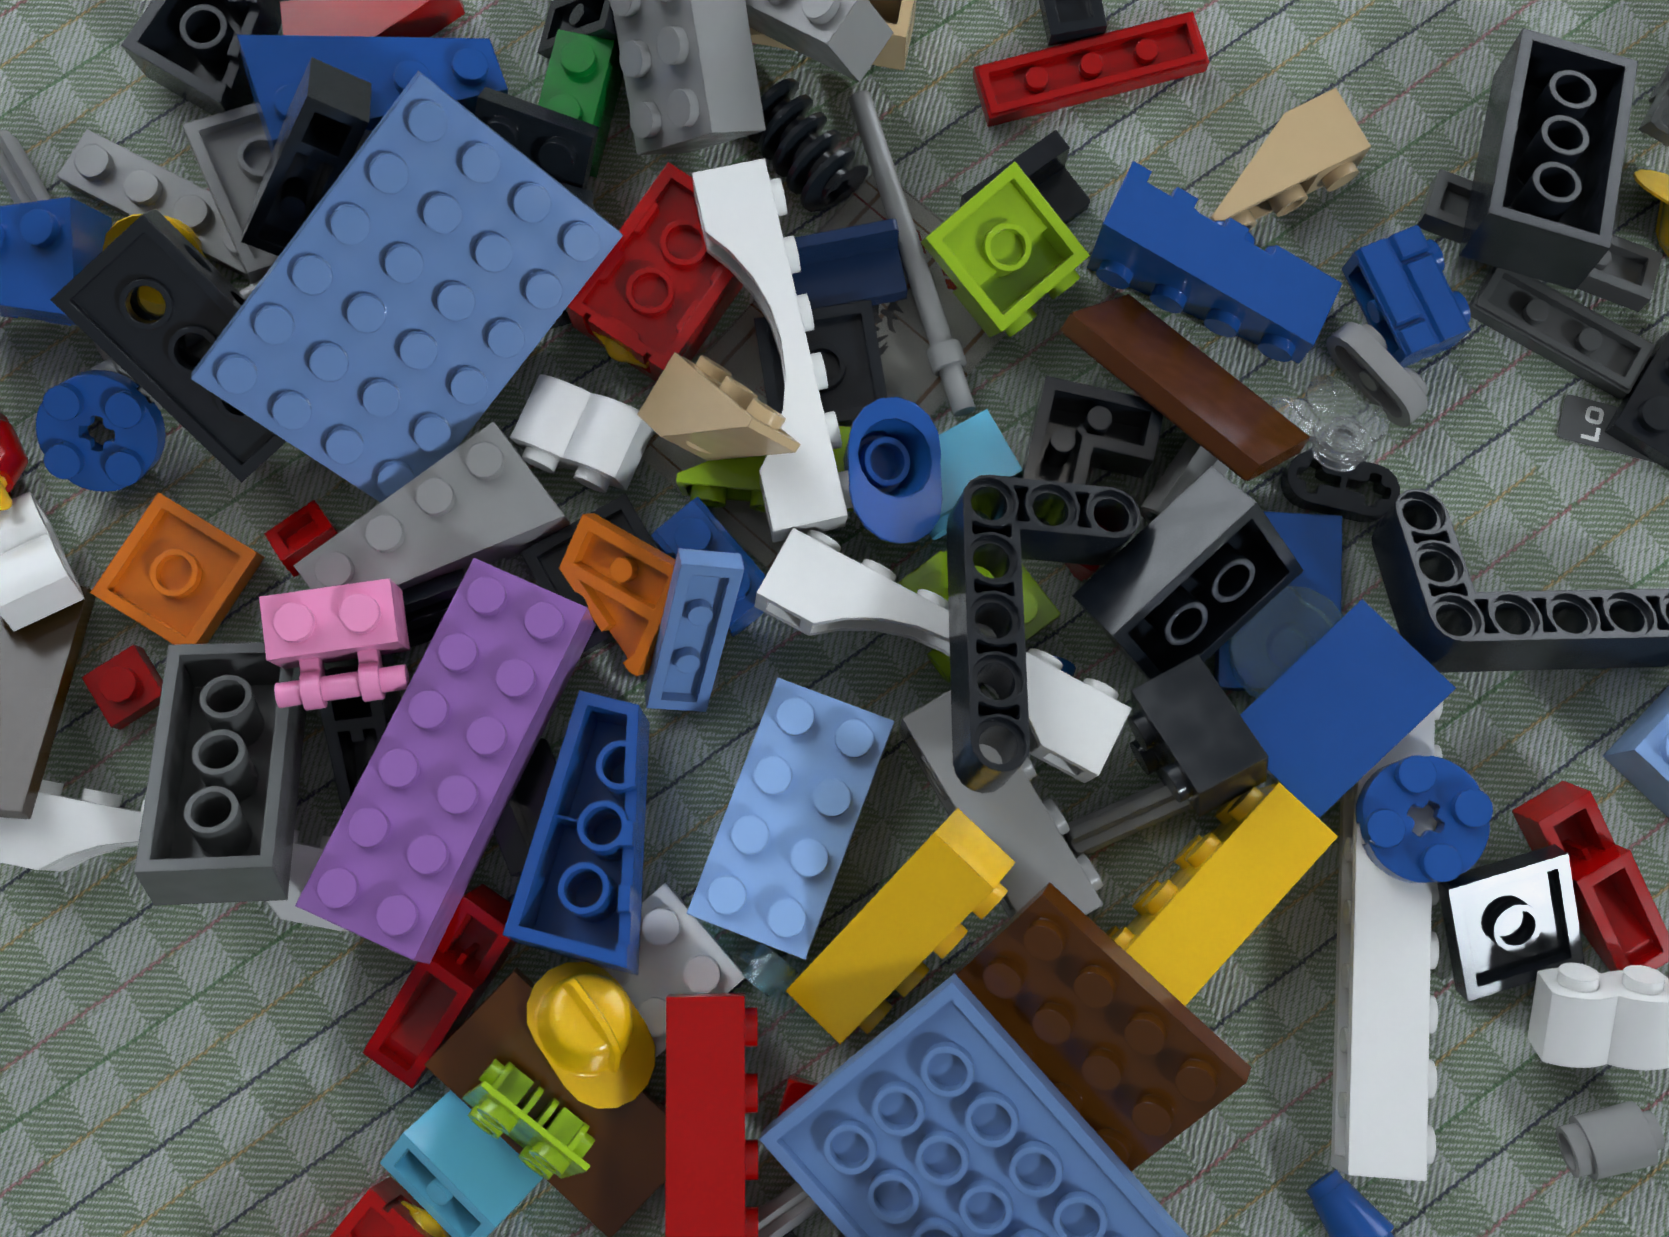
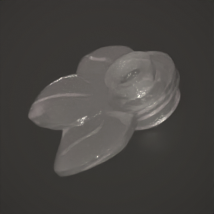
M1326 374L1317 375L1311 379L1305 393V398L1274 396L1270 402L1274 409L1310 436L1308 442L1313 444L1312 453L1315 459L1323 466L1335 471H1350L1356 468L1359 463L1364 462L1373 449V443L1384 439L1389 430V420L1381 406L1368 403L1359 404L1354 390L1346 382Z

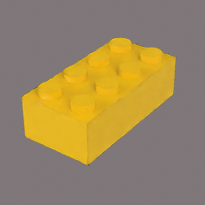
M1280 782L1262 788L1253 787L1246 793L1223 804L1215 814V817L1221 824L1203 838L1199 834L1196 835L1178 853L1174 862L1180 869L1170 879H1166L1162 883L1155 880L1144 890L1132 905L1138 912V915L1128 926H1123L1119 929L1115 925L1106 932L1111 939L1184 1006L1190 1002L1338 837Z

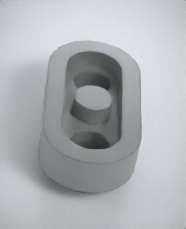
M1346 322L1327 338V349L1333 361L1388 420L1398 426L1407 427L1427 411L1428 401L1426 395L1428 394V388L1426 383L1414 370L1408 367L1403 368L1387 351V344L1383 336L1369 324L1359 325L1355 322Z

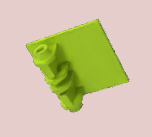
M494 1059L478 1079L482 1083L462 1097L466 1103L473 1107L468 1114L470 1120L495 1139H499L502 1133L509 1136L523 1148L518 1155L519 1159L531 1170L547 1180L553 1174L562 1179L587 1172L590 1165L582 1158L595 1142V1139L587 1133L590 1126L567 1108L562 1107L548 1127L544 1129L543 1125L560 1102L553 1098L538 1117L533 1120L527 1114L539 1100L544 1089L538 1086L521 1108H518L516 1105L534 1082L518 1070L510 1061L504 1066L497 1059Z

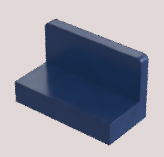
M887 219L795 237L801 272L792 274L796 294L807 293L811 309L871 300L872 306L907 299V286L898 250L899 228L897 219Z

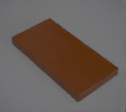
M1130 294L1072 312L1061 328V331L1068 339L1244 481H1250L1299 454L1310 439L1309 435Z
M516 967L424 1065L472 1109L473 1107L466 1103L462 1097L482 1083L478 1079L494 1059H497L504 1066L510 1061L518 1070L534 1082L516 1105L518 1108H521L538 1086H541L544 1092L527 1114L533 1120L538 1117L553 1098L560 1102L543 1125L544 1129L548 1127L562 1107L567 1108L580 1120L590 1126L587 1133L595 1139V1142L582 1159L590 1165V1168L587 1172L562 1179L553 1174L547 1181L607 1237H613L666 1181V1108L645 1088L635 1100L618 1108L596 1109L577 1101L562 1085L545 1056L534 1042L527 1026V1002L534 983ZM502 1133L500 1137L520 1154L523 1148L505 1133Z

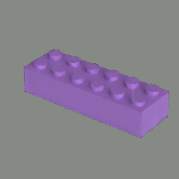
M473 558L295 905L296 907L413 961L430 964L494 834L501 815L511 799L596 626L587 607Z

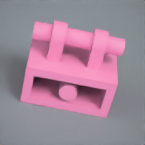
M390 578L259 597L266 661L283 669L300 667L299 680L275 683L274 691L278 708L303 705L306 711L326 708L328 701L362 696L364 702L385 699L386 692L407 689L410 681L406 664L383 667L381 655L410 651L403 592ZM358 658V671L325 676L324 663Z

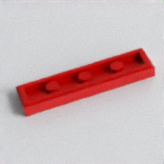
M1191 11L975 66L973 69V79L987 126L991 127L1206 72L1210 62L1194 12Z

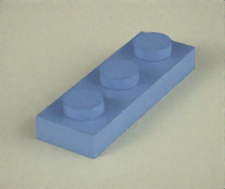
M678 548L644 691L646 708L707 711L744 573L741 554Z

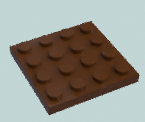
M1050 882L950 975L952 976L955 973L1131 1172L1247 1083L1252 1067Z

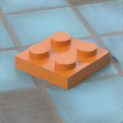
M158 492L90 593L173 645L207 644L265 557Z

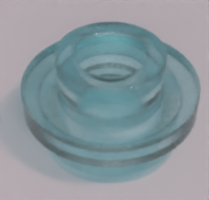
M758 942L751 952L745 949L741 953L740 957L749 964L742 972V976L769 998L777 989L785 995H789L786 989L798 974L796 969L761 942Z

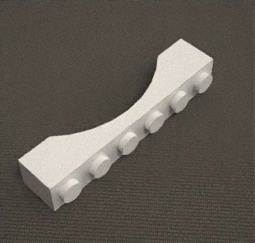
M765 158L693 172L694 197L707 253L728 268L751 293L771 327L781 357L785 388L781 415L786 420L781 428L801 444L796 453L767 455L759 470L760 488L772 541L774 543L786 540L792 528L804 534H807L808 530L824 532L843 528L848 517L847 509L853 508L849 493L848 470L837 471L833 449L842 447L840 429L835 412L824 413L819 390L828 389L827 374L821 352L810 354L805 332L814 330L810 301L807 293L796 294L792 274L801 272L796 241L793 235L783 237L778 216L787 215V205L781 179H769Z
M792 528L756 593L754 607L808 636L835 631H877L910 638L941 651L950 657L949 604L946 599L926 589H919L917 593L894 582L896 575L887 567L869 559H864L862 563H859L839 552L841 546L835 540L816 530H808L807 534H804ZM976 624L984 635L997 638L993 630L988 626ZM1030 648L1026 652L1030 733L1029 754L1086 783L1099 776L1132 708L1117 700L1119 697L1118 692L1107 684L1092 678H1085L1082 682L1061 671L1063 664L1054 656L1042 650ZM984 684L999 699L997 692L989 685Z
M42 779L31 819L0 817V863L34 870L67 871L92 857L125 847L138 846L145 800H143L141 811L120 807L123 795L84 788L81 799L62 796L63 783ZM294 830L288 900L267 901V903L280 919L337 931H348L295 906L330 837L322 835L320 847L298 843L300 831Z

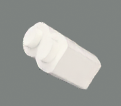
M540 374L510 438L524 451L521 458L530 465L550 473H554L557 466L574 470L576 472L573 478L577 482L595 491L606 493L609 485L627 490L654 430L637 415L639 410L606 396L590 393L566 381Z
M30 491L13 498L10 509L0 511V617L2 616L13 631H17L85 599L48 516Z
M1563 963L1559 968L1537 971L1527 1038L1541 1061L1553 1065L1591 1068L1608 1064L1632 1070H1661L1669 1068V979L1660 971L1642 965H1630L1625 967L1624 970L1609 971L1602 974L1594 968L1580 963Z

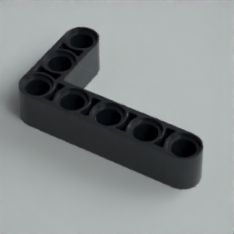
M981 475L970 480L951 511L946 529L952 753L955 774L960 782L970 790L979 793H989L1003 787L1021 767L1029 754L1030 733L1021 559L1094 566L1106 564L1121 550L1140 524L1141 515L1138 505L1123 490L1104 486ZM974 510L983 512L990 520L980 517ZM1036 516L1046 520L1049 523V525H1045L1042 522H1040ZM1097 523H1100L1103 526H1105L1108 529V531L1101 528ZM975 566L985 568L994 578L985 577L977 571ZM976 624L988 626L993 630L997 638L987 637L980 632ZM977 683L987 684L992 687L999 695L1000 700L990 699L985 696ZM979 744H985L997 750L1001 756L1002 764L993 763L985 758L980 751Z
M1412 489L1400 494L1373 532L1371 537L1372 547L1399 634L1440 673L1669 666V589L1475 592L1449 513L1440 499L1425 490Z

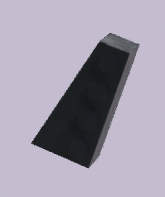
M152 0L121 46L146 77L211 115H215L253 103L254 98L245 74L237 35H278L282 24L280 2L289 0Z

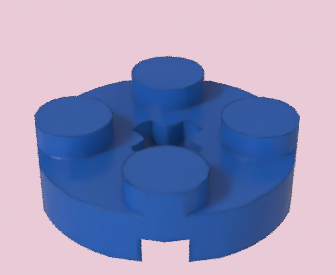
M106 370L81 372L48 389L39 406L36 417V435L40 449L44 453L45 467L56 478L68 479L73 484L88 490L109 492L130 486L143 478L149 469L154 467L163 453L166 433L160 410L155 402L149 403L146 397L136 389L139 387L138 384L122 374ZM95 416L103 418L104 427L114 430L115 438L108 439L104 442V445L97 443L88 432V426L94 423Z
M1409 756L1378 769L1366 781L1356 803V824L1360 823L1361 836L1365 842L1362 845L1369 859L1386 874L1408 883L1449 882L1457 878L1458 875L1467 872L1482 855L1489 838V821L1492 818L1493 805L1489 796L1480 790L1472 776L1455 763L1435 756ZM1428 804L1434 810L1433 818L1437 821L1435 831L1426 830L1421 836H1417L1412 831L1415 821L1407 815L1411 806L1420 809Z

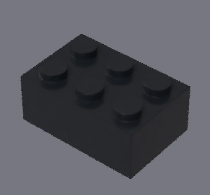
M1211 466L1072 596L1121 653L1148 680H1151L1196 655H1199L1202 661L1205 662L1304 570L1258 503Z

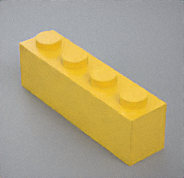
M957 808L786 989V992L839 1044L857 1027L868 1034L892 1009L893 1006L886 998L894 990L904 998L929 972L930 969L923 961L932 952L943 959L967 934L968 930L961 922L971 912L982 920L1007 894L1008 890L1000 881L1012 868L1015 861Z

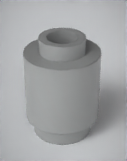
M1633 1101L1570 1116L1569 1124L1556 1128L1557 1142L1568 1169L1576 1178L1589 1175L1591 1179L1599 1180L1657 1165L1659 1159L1658 1150L1665 1147L1661 1127L1653 1113L1649 1110L1642 1111Z

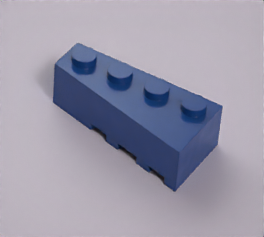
M237 35L245 74L271 153L274 150L287 111L311 57L372 83L370 117L366 128L370 131L375 129L418 70L474 115L477 97L485 87L508 94V88L490 38Z
M1133 161L1102 224L1087 268L1095 271L1097 277L1109 286L1118 289L1130 287L1150 296L1151 302L1162 310L1171 313H1181L1183 311L1203 320L1206 328L1215 334L1229 338L1238 336L1258 345V350L1273 360L1280 362H1289L1291 360L1299 364L1314 346L1342 283L1278 245L1268 246L1265 251L1254 245L1255 239L1249 232V228L1230 217L1225 221L1209 219L1194 208L1198 198L1179 187H1176L1171 195H1168L1147 182L1152 171Z
M72 197L0 206V316L38 319L68 326L76 325L50 299L102 252L106 233L112 227V218Z
M579 690L502 934L521 945L637 976L639 974L650 722L639 705Z

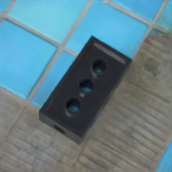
M156 208L142 214L50 299L241 483L287 442L191 379L192 371L201 361V358L194 356L188 350L185 343L186 334H200L213 345L246 301V298ZM141 286L152 287L161 293L166 304L164 314H154L143 307L139 299Z

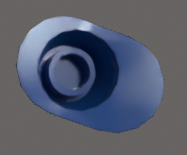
M900 397L879 398L863 407L852 423L843 459L845 471L848 470L853 510L863 526L879 539L894 544L915 543L932 532L941 514L942 482L939 434L930 416L916 403Z

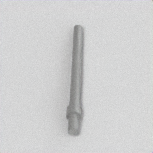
M867 90L858 91L852 94L848 100L887 218L897 219L899 254L930 344L926 354L933 375L941 377L953 416H963L976 409L963 371L967 361L960 340L952 338L871 94Z

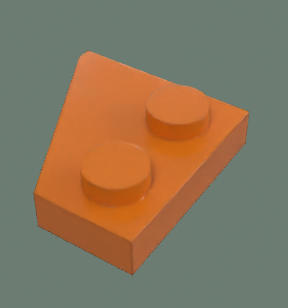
M595 513L582 514L559 569L574 592L584 597L588 610L601 632L610 631L628 658L623 662L628 672L636 677L647 674L651 666L676 559Z

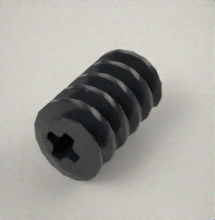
M787 78L773 85L761 96L766 130L748 135L747 137L754 143H758L759 152L764 158L772 160L773 170L781 177H787L786 183L789 190L796 195L801 194V205L810 212L821 211L832 207L852 194L864 182L868 174V167L861 164L848 171L847 167L854 159L855 151L851 147H845L836 153L833 152L841 140V134L837 130L832 129L819 135L827 123V117L824 113L817 112L805 118L813 106V100L806 94L791 100L799 89V82L793 78Z

